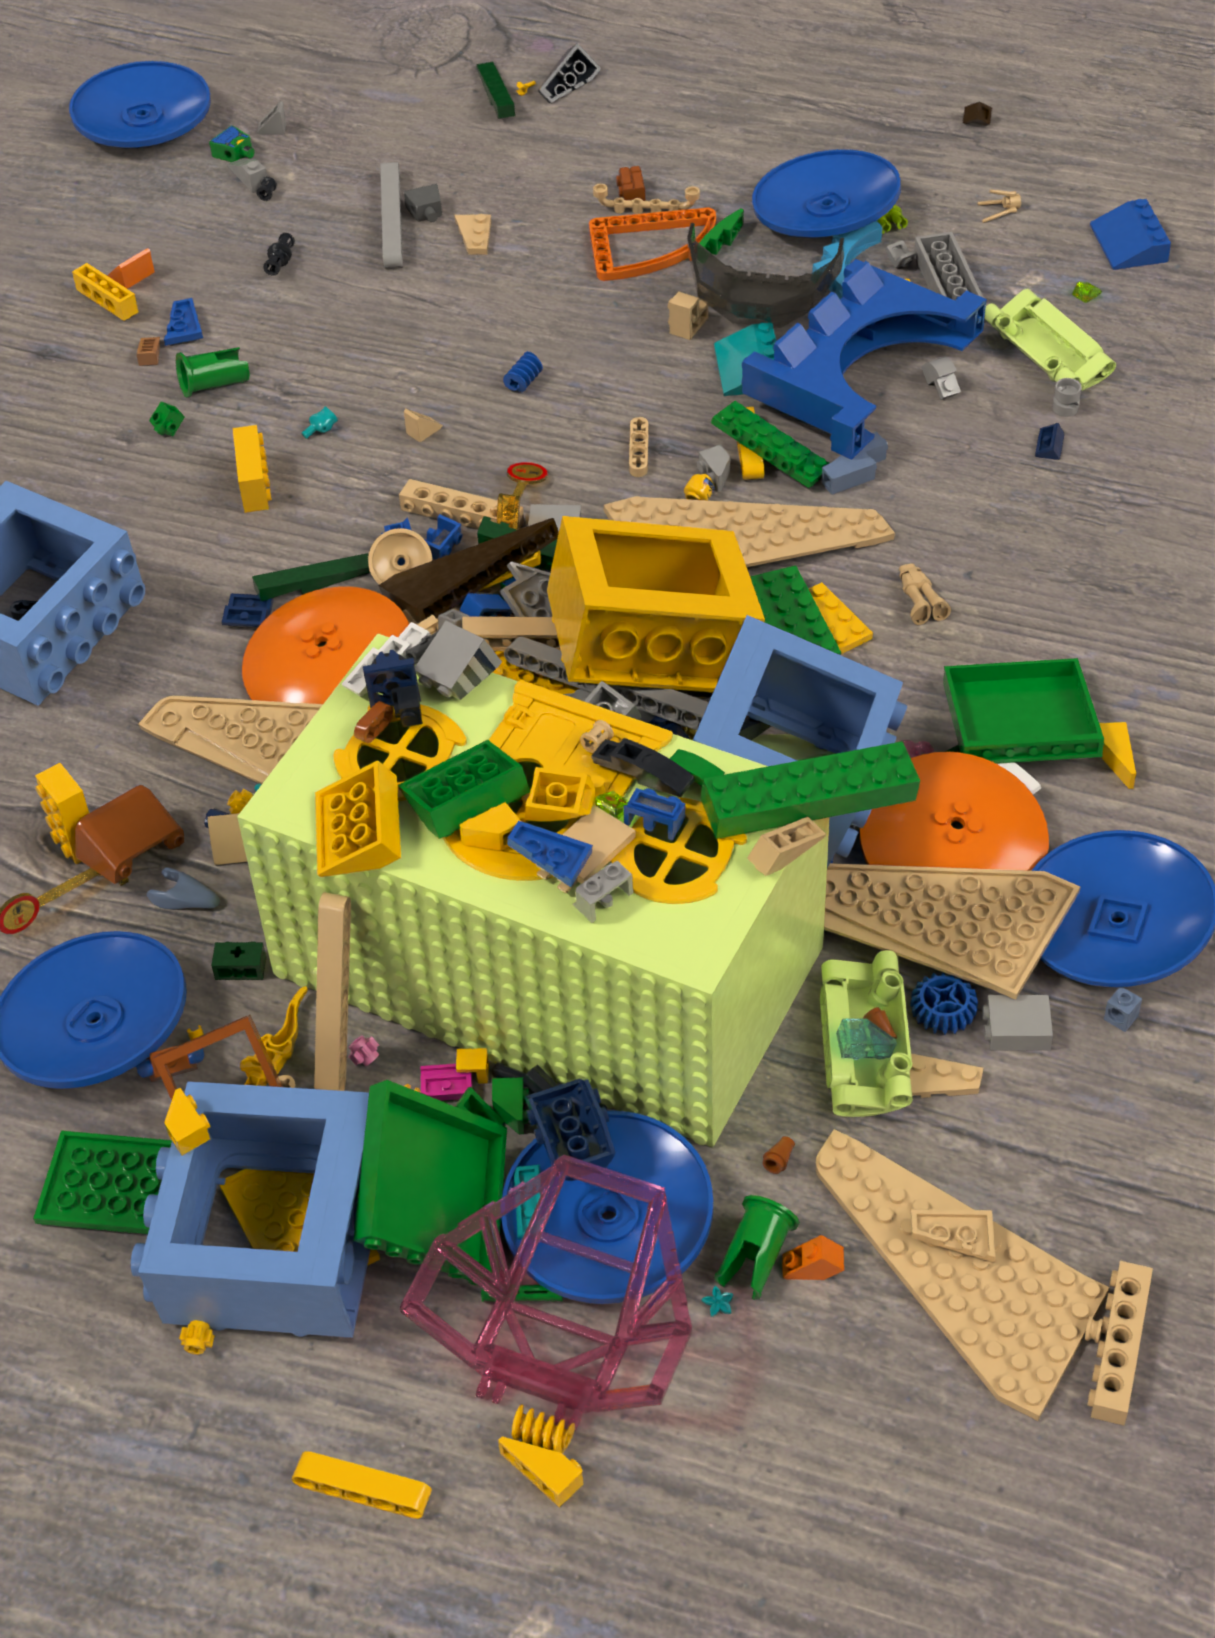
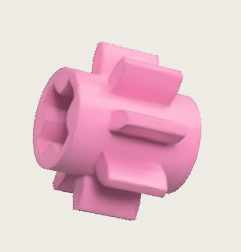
M361 1035L348 1047L351 1050L348 1057L355 1065L362 1063L364 1066H368L378 1057L379 1053L376 1050L379 1044L372 1036L365 1038Z

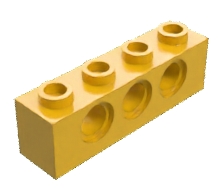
M86 263L72 271L76 290L121 320L125 321L138 313L135 294L90 264Z

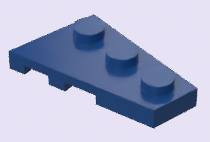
M193 299L173 301L170 323L167 325V335L164 337L165 346L203 338Z
M519 820L507 840L509 847L569 887H572L591 856L593 849L591 844Z

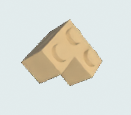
M679 291L668 302L670 334L691 340L708 319V303Z

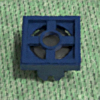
M390 650L389 653L385 654L381 651L371 665L363 666L370 708L379 701L394 706L391 689L417 685L421 702L413 658L405 659L394 650Z

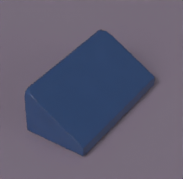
M1059 423L1040 428L1035 451L1036 457L1053 460L1060 459L1065 433Z

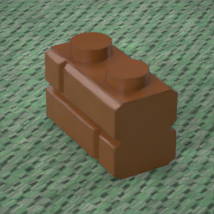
M641 167L620 168L619 175L616 176L619 198L623 197L624 200L640 198L646 201Z

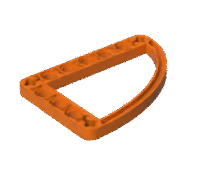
M696 208L591 219L589 221V232L597 278L602 281L636 277L665 269L696 254V247L703 237L716 225V211L713 208ZM705 226L695 239L671 253L635 264L613 267L608 239L609 234Z

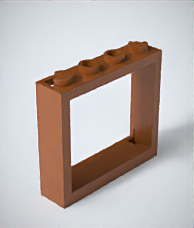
M251 1014L162 1052L153 1058L171 1100L177 1087L167 1063L245 1030L269 1086L283 1087Z

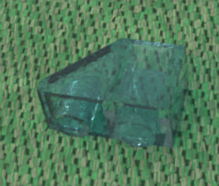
M842 1019L836 1032L842 1058H852L854 1060L862 1058H890L897 1044L895 1038L868 1019Z

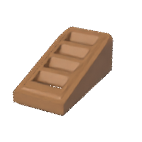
M160 337L140 339L137 350L139 366L158 365Z

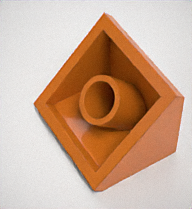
M149 248L121 263L107 276L128 289L155 273Z

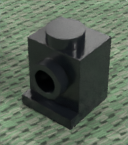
M417 685L391 689L395 717H401L402 727L423 724Z

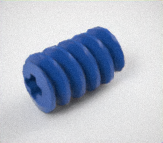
M526 351L508 373L504 375V385L512 391H525L538 374L542 372L543 365L534 353Z

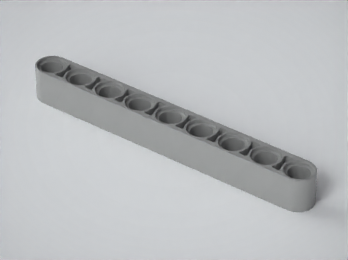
M399 162L380 163L384 268L403 267Z

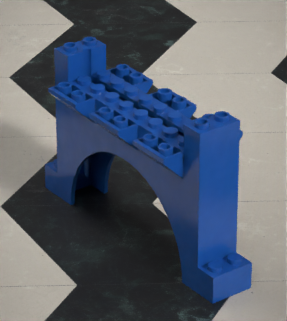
M855 259L844 269L842 298L839 299L834 292L824 297L818 305L809 311V328L806 331L800 323H797L775 342L773 346L774 360L755 351L743 360L741 365L742 393L830 433L831 451L852 460L875 436V434L864 429V422L876 409V405L860 397L845 381L843 374L850 365L873 350L900 343H934L963 351L984 330L987 299L965 291L960 297L958 296L956 300H953L876 268L867 261L862 262Z

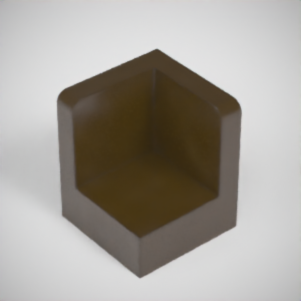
M982 102L965 106L963 123L977 122L984 126L990 125L992 107Z

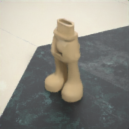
M913 563L899 567L900 579L903 585L902 589L914 603L910 612L913 623L916 625L926 623L931 613L935 620H945L951 613V607L932 589L930 580L921 569ZM922 594L926 596L929 603L923 598Z

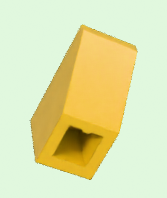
M505 802L461 823V842L465 846L501 851L509 847L507 845L508 836L518 820H521Z
M178 1088L175 1090L164 1124L170 1139L180 1154L184 1155L210 1140L207 1129L211 1126L203 1113L199 1115L195 1109L198 1107L190 1094L186 1096L182 1089Z

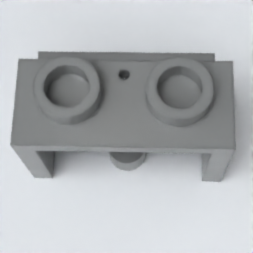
M618 861L610 863L576 887V902L572 905L593 923L596 921L595 903L599 902L606 908L612 906L613 899L609 894L610 892L620 887L628 896L633 894L632 874Z

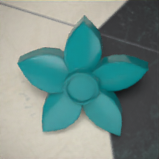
M714 1286L712 1296H706L701 1301L711 1305V1317L715 1316L719 1310L724 1314H731L729 1302L733 1298V1293L725 1292L721 1294L720 1289Z

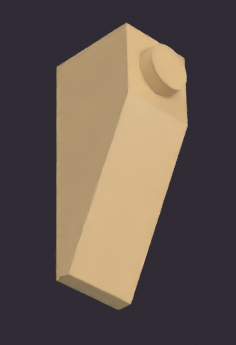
M809 817L761 835L747 859L755 865L759 872L767 876L783 869L821 841L826 836V833Z

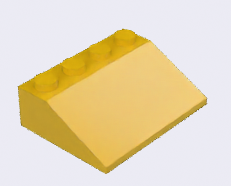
M377 760L315 792L318 876L327 877L380 869L401 858L397 776Z

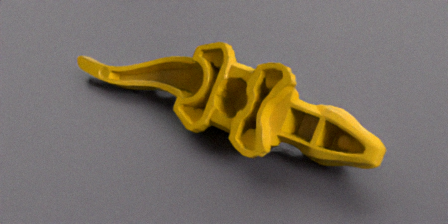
M306 986L300 988L290 1001L283 1027L274 1036L265 1034L261 1037L277 1075L293 1054L294 1044L298 1036V1008L308 991ZM256 1054L244 1058L240 1062V1069L248 1077L245 1085L266 1086L268 1081Z

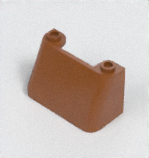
M138 785L79 820L75 829L76 858L116 884L131 874L132 859L162 841H164L165 846L169 849H174L183 844L184 830L150 789L144 785Z

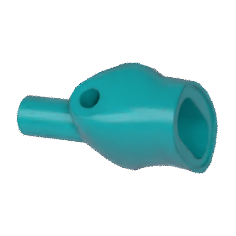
M325 406L321 411L310 416V426L301 434L307 439L316 430L322 433L328 432L338 421V418Z

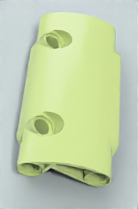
M1030 289L1022 290L1002 309L993 303L986 306L985 320L999 331L1002 338L1008 339L1045 371L1052 381L1057 382L1063 378H1072L1080 382L1081 390H1085L1107 378L1116 368L1115 361L1104 353L1095 340L1045 298L1041 300Z
M890 950L877 953L872 964L843 960L825 961L821 965L823 985L820 991V1009L826 1084L828 1088H831L834 1114L844 1117L874 1116L910 1105L913 1101L910 1080L912 1058L904 980L899 974L897 954ZM876 1007L886 1012L894 1033L897 1035V1039L887 1046L864 1026V1015Z

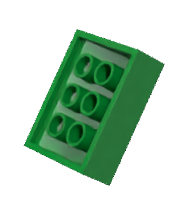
M489 740L398 784L399 790L424 825L438 839L452 835L454 831L460 829V824L466 820L474 818L490 808L505 802L508 804L518 801L522 796L530 792L522 765Z

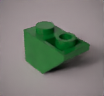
M492 1078L493 1110L519 1135L524 1134V1124H529L526 1112L528 1109H524V1103H527L525 1096L529 1095V1088H524L523 1078Z

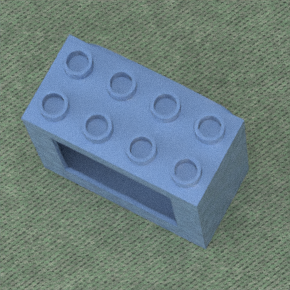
M5 481L0 486V596L28 569L57 580L19 621L0 613V689L39 706L50 693H56L60 690L65 677L77 664L87 661L91 655L92 648L104 635H110L115 631L119 619L128 609L141 603L145 595V585L142 582L136 562V555L133 552L127 531Z
M747 615L692 741L766 766L797 761L738 735L747 715L750 719L764 722L808 741L817 748L826 749L835 754L895 743L897 736L886 732V730L890 728L897 731L908 705L897 701L903 682ZM872 809L829 817L827 868L835 853L847 858L858 834V831L849 828L850 825L854 824L863 828Z
M187 1081L184 1094L186 1096L190 1094L198 1107L195 1109L199 1115L203 1113L211 1126L207 1129L210 1140L184 1155L180 1154L173 1142L170 1148L162 1147L158 1152L156 1174L157 1178L162 1180L158 1195L150 1194L145 1201L143 1216L145 1226L149 1227L146 1243H136L131 1255V1272L133 1276L141 1277L144 1284L143 1295L145 1301L153 1302L163 1324L188 1325L191 1321L199 1320L208 1323L212 1329L218 1331L230 1328L293 1333L298 1337L310 1334L353 1338L370 1249L365 1248L364 1244L353 1241L369 1092ZM238 1168L314 1173L298 1252L203 1245L217 1184L225 1185L226 1179L219 1178L220 1173L224 1169Z

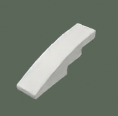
M411 622L399 637L391 635L379 650L373 647L344 680L342 686L360 697L367 693L363 666L371 665L381 651L385 654L389 653L390 650H394L407 659L406 651L419 644L423 637L430 636L431 634L429 631Z

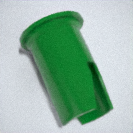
M240 347L185 356L181 352L177 353L175 359L176 373L183 395L189 398L194 391L248 382L250 378L249 365L247 361H239Z
M749 1195L744 1197L742 1206L745 1213L718 1272L715 1273L714 1280L721 1287H724L741 1268L745 1258H749L755 1261L751 1288L753 1289L752 1299L756 1300L760 1299L762 1295L761 1292L788 1232L797 1230L800 1222L798 1217L782 1204L762 1196Z

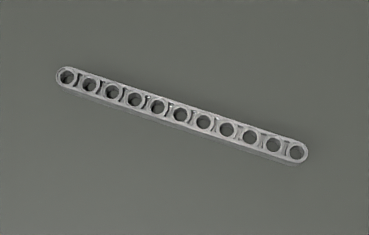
M518 637L504 651L506 660L512 665L588 692H592L598 686V684L568 682L565 666L561 661V650L525 637ZM608 685L641 711L694 730L698 729L709 703L673 689Z

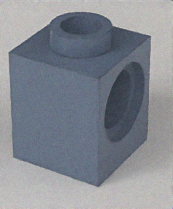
M1119 987L1107 1002L1104 1020L1126 1032L1139 1016L1142 998L1123 987Z

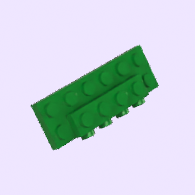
M736 401L712 417V425L807 488H810L822 478V467L830 464L824 458L818 456L809 448L803 446L791 436L780 431L774 425L768 423Z

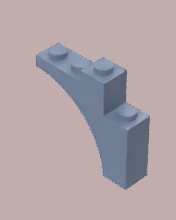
M877 432L873 433L875 434L874 438L852 460L840 455L832 463L822 467V484L831 495L875 479L876 463L886 459V452L888 450L887 441Z

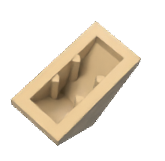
M406 408L404 410L406 434L418 442H422L442 427V424L427 415Z

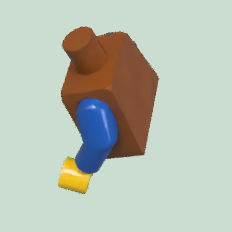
M198 1025L199 1028L195 1031H191L190 1028L187 1029L190 1040L204 1035L201 1025ZM176 1046L150 1053L146 1060L135 1066L138 1074L143 1078L150 1077L151 1082L162 1080L153 1058ZM204 1048L167 1063L171 1075L176 1076L197 1070L196 1063H200L204 1059Z

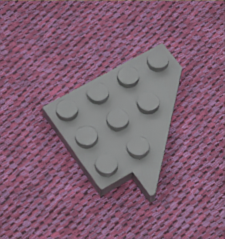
M515 562L509 563L507 567L516 581L500 590V593L516 617H552L547 594L550 573Z

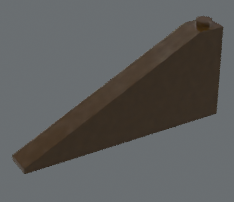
M550 518L397 573L378 586L383 596L393 601L402 611L406 609L418 623L431 615H434L437 619L438 615L449 611L464 601L468 593H476L508 572L509 568L507 565L509 563L515 562L520 564L558 539L559 530L554 518Z

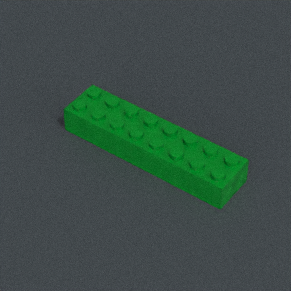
M903 741L703 778L701 801L715 838L719 839L785 826L806 817L813 821L916 801L921 781Z

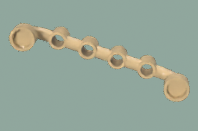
M605 184L594 185L593 196L598 198L602 205L613 207L616 213H623L625 208H632L633 213L640 214L643 212V208L650 209L651 213L661 212V209H669V211L689 209L700 198V189L695 186L687 187L685 189V199L688 201L679 202L677 199H672L669 202L661 201L660 199L643 201L640 198L633 200H624L623 198L608 200L605 198L608 195V187Z

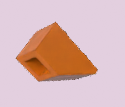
M820 1235L783 1253V1278L825 1280L844 1271V1247Z

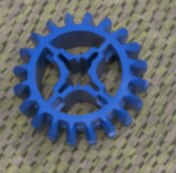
M942 972L941 976L933 973L931 979L924 976L922 982H917L915 989L911 993L910 1006L913 1017H917L918 1024L924 1023L925 1030L933 1028L934 1034L938 1030H941L944 1035L948 1030H951L954 1034L958 1028L964 1031L966 1024L971 1025L973 1018L977 1014L978 1000L975 990L971 989L970 982L964 983L962 978L956 979L953 975L946 976L944 972Z

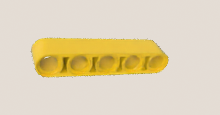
M753 406L746 407L747 409L755 413ZM737 441L743 480L764 478L763 458Z
M309 1451L302 1452L292 1476L293 1483L301 1488L414 1519L422 1518L432 1492L431 1487L421 1481Z

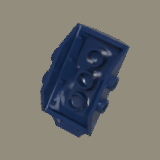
M582 1077L525 1096L530 1109L526 1111L530 1125L536 1124L537 1129L534 1130L538 1145H544L555 1174L565 1181H575L599 1173L608 1167L615 1155L614 1146L606 1122H609L606 1108H600L598 1104L601 1103L597 1088L592 1089L587 1078Z

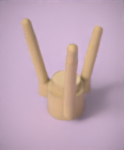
M991 189L990 193L1005 195L1006 197H1003L1002 200L980 201L977 203L978 205L1003 204V207L1007 208L1005 211L983 219L982 222L985 223L1006 214L1017 212V209L1021 206V197L1016 191L1008 192Z

